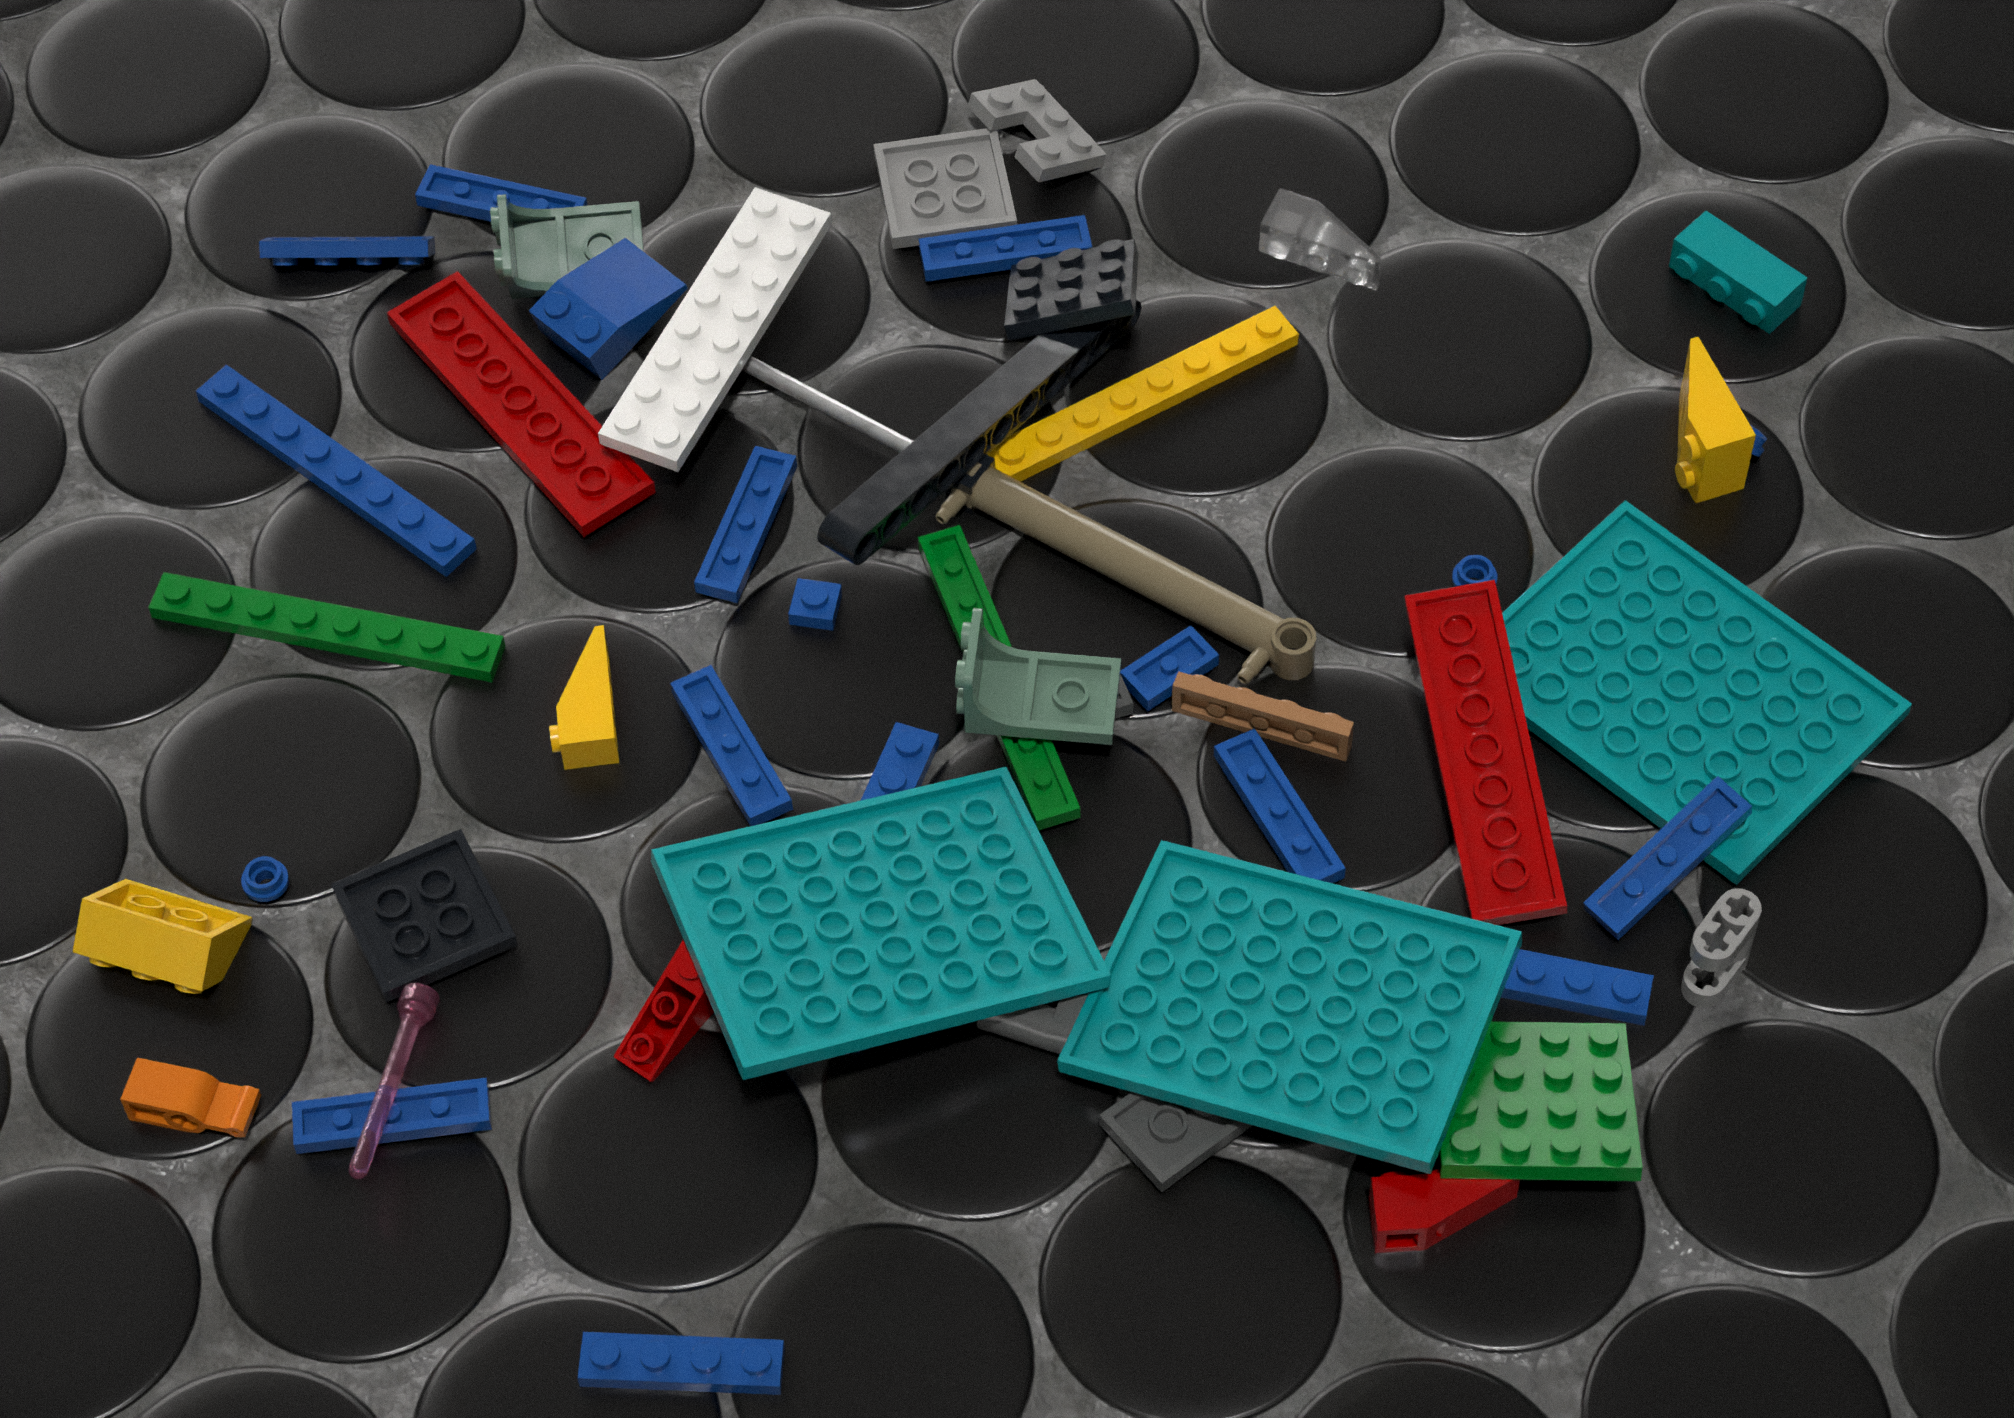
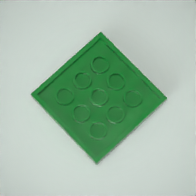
M1491 1022L1439 1151L1440 1178L1641 1181L1643 1166L1626 1023Z

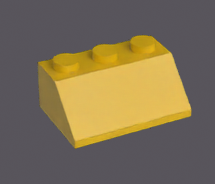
M124 879L82 898L73 953L89 957V962L97 966H119L132 970V975L136 978L151 981L165 980L174 983V987L181 992L198 994L223 980L251 927L252 917Z

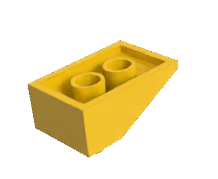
M1695 337L1690 339L1680 389L1678 454L1675 473L1680 486L1683 489L1687 488L1695 503H1699L1744 489L1756 434L1700 338Z

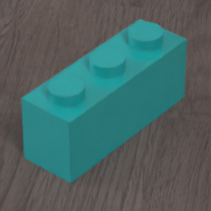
M1704 211L1673 240L1669 262L1670 268L1675 270L1680 277L1690 280L1709 293L1713 299L1724 303L1742 315L1747 322L1757 325L1768 334L1774 331L1801 306L1807 277L1708 211Z

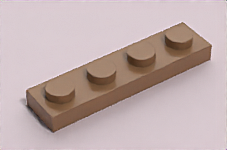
M1178 671L1173 683L1172 711L1242 732L1255 728L1260 737L1347 761L1352 748L1353 721L1346 720L1335 713H1321L1304 708L1290 700H1276L1259 695L1248 688H1235L1214 682L1203 675H1190Z

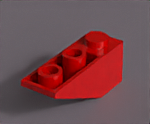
M684 939L613 1056L650 1082H654L714 1013Z
M1440 1169L1432 1171L1431 1174L1407 1175L1404 1172L1392 1171L1384 1173L1380 1177H1371L1368 1201L1375 1253L1426 1250L1515 1199L1520 1179L1440 1178Z

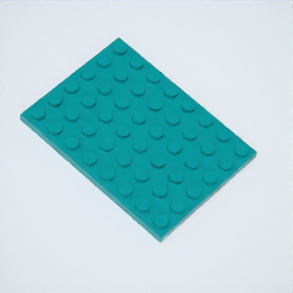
M1626 500L1502 613L1527 727L1531 732L1661 829L1717 776L1752 805V814L1703 859L1736 885L1909 715L1912 703Z
M1007 767L651 849L652 866L742 1080L1101 990L1110 986L1111 973Z
M1161 840L1104 960L1111 973L1110 986L1089 992L1058 1057V1069L1061 1073L1431 1174L1521 948L1522 931Z

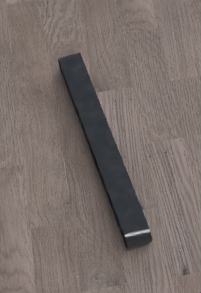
M1136 299L1134 315L1039 334L825 517L818 530V542L854 565H860L1123 338L1137 322L1142 309L1141 302Z

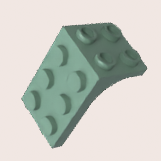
M506 194L497 195L498 207L490 208L492 231L496 234L497 245H501V248L494 249L496 275H499L500 286L508 287L512 299L542 297L558 279L624 238L644 252L639 201L553 209H531L513 205L508 201Z
M973 608L971 622H963L961 650H964L963 659L957 661L955 688H958L956 713L964 714L965 733L1112 745L1121 674V658L1027 651L1007 646L993 638L986 630L983 621V609Z

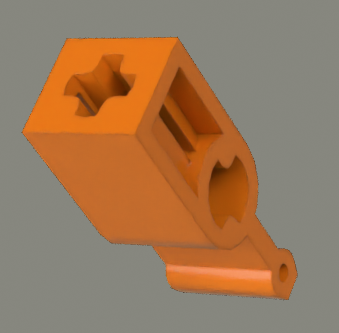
M137 1058L120 1100L128 1119L131 1121L190 1133H201L205 1129L228 1133L234 1137H246L261 1093L259 1089L252 1086H238L219 1082L214 1076L200 1070Z

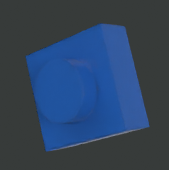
M798 578L788 613L789 625L833 631L842 598V585Z

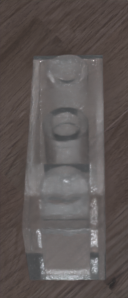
M1280 188L1260 223L1259 251L1277 259H1284L1308 267L1316 272H1323L1347 280L1355 285H1362L1377 290L1380 281L1382 258L1320 201Z

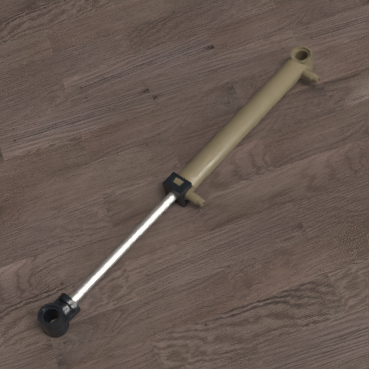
M751 355L739 373L740 375L744 371L899 453L913 442V440ZM989 455L984 457L945 491L946 500L941 504L940 510L935 515L939 523L946 524L951 518L955 517L960 509L971 515L976 509H979L1251 652L1242 664V669L1237 674L1238 680L1241 683L1248 684L1253 677L1258 675L1267 662H1270V667L1277 676L1286 680L1302 679L1311 673L1314 667L1316 631L1306 620L1300 618L1283 619L995 469V459Z

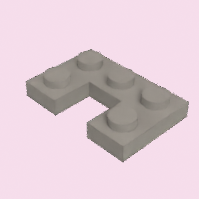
M1036 79L971 93L967 106L990 131L1023 124L1037 138V140L1019 143L1014 156L1037 182L1103 167L1107 154Z

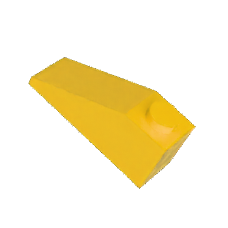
M604 625L594 627L556 706L558 725L549 726L552 752H561L565 770L619 763L609 652Z

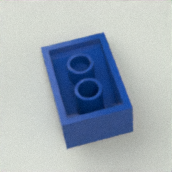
M624 238L558 279L534 304L529 313L543 335L596 377L603 380L688 287L636 245Z

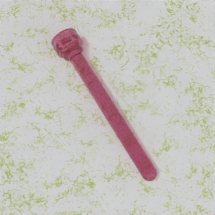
M411 983L402 990L397 1004L399 1017L402 1021L348 1168L350 1176L354 1179H362L368 1174L419 1028L432 1020L440 1000L439 995L427 985Z

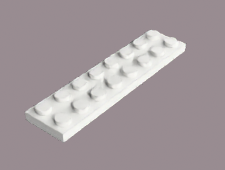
M755 187L598 432L599 443L679 472L832 225L831 213Z

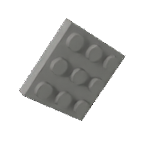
M986 128L874 144V156L893 249L918 246L919 238L1017 225L997 130L990 131Z

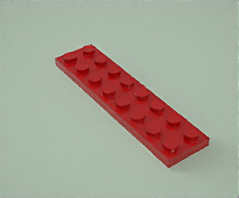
M458 271L387 312L389 324L583 537L656 493L654 481L629 454L599 443L598 432L602 425Z
M1495 580L1405 595L1406 611L1471 919L1494 925H1503L1567 914L1566 897Z

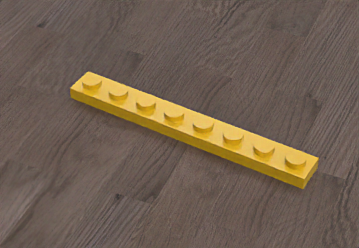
M1273 306L1010 435L988 455L995 459V469L1021 482L1298 345L1299 333L1280 310Z

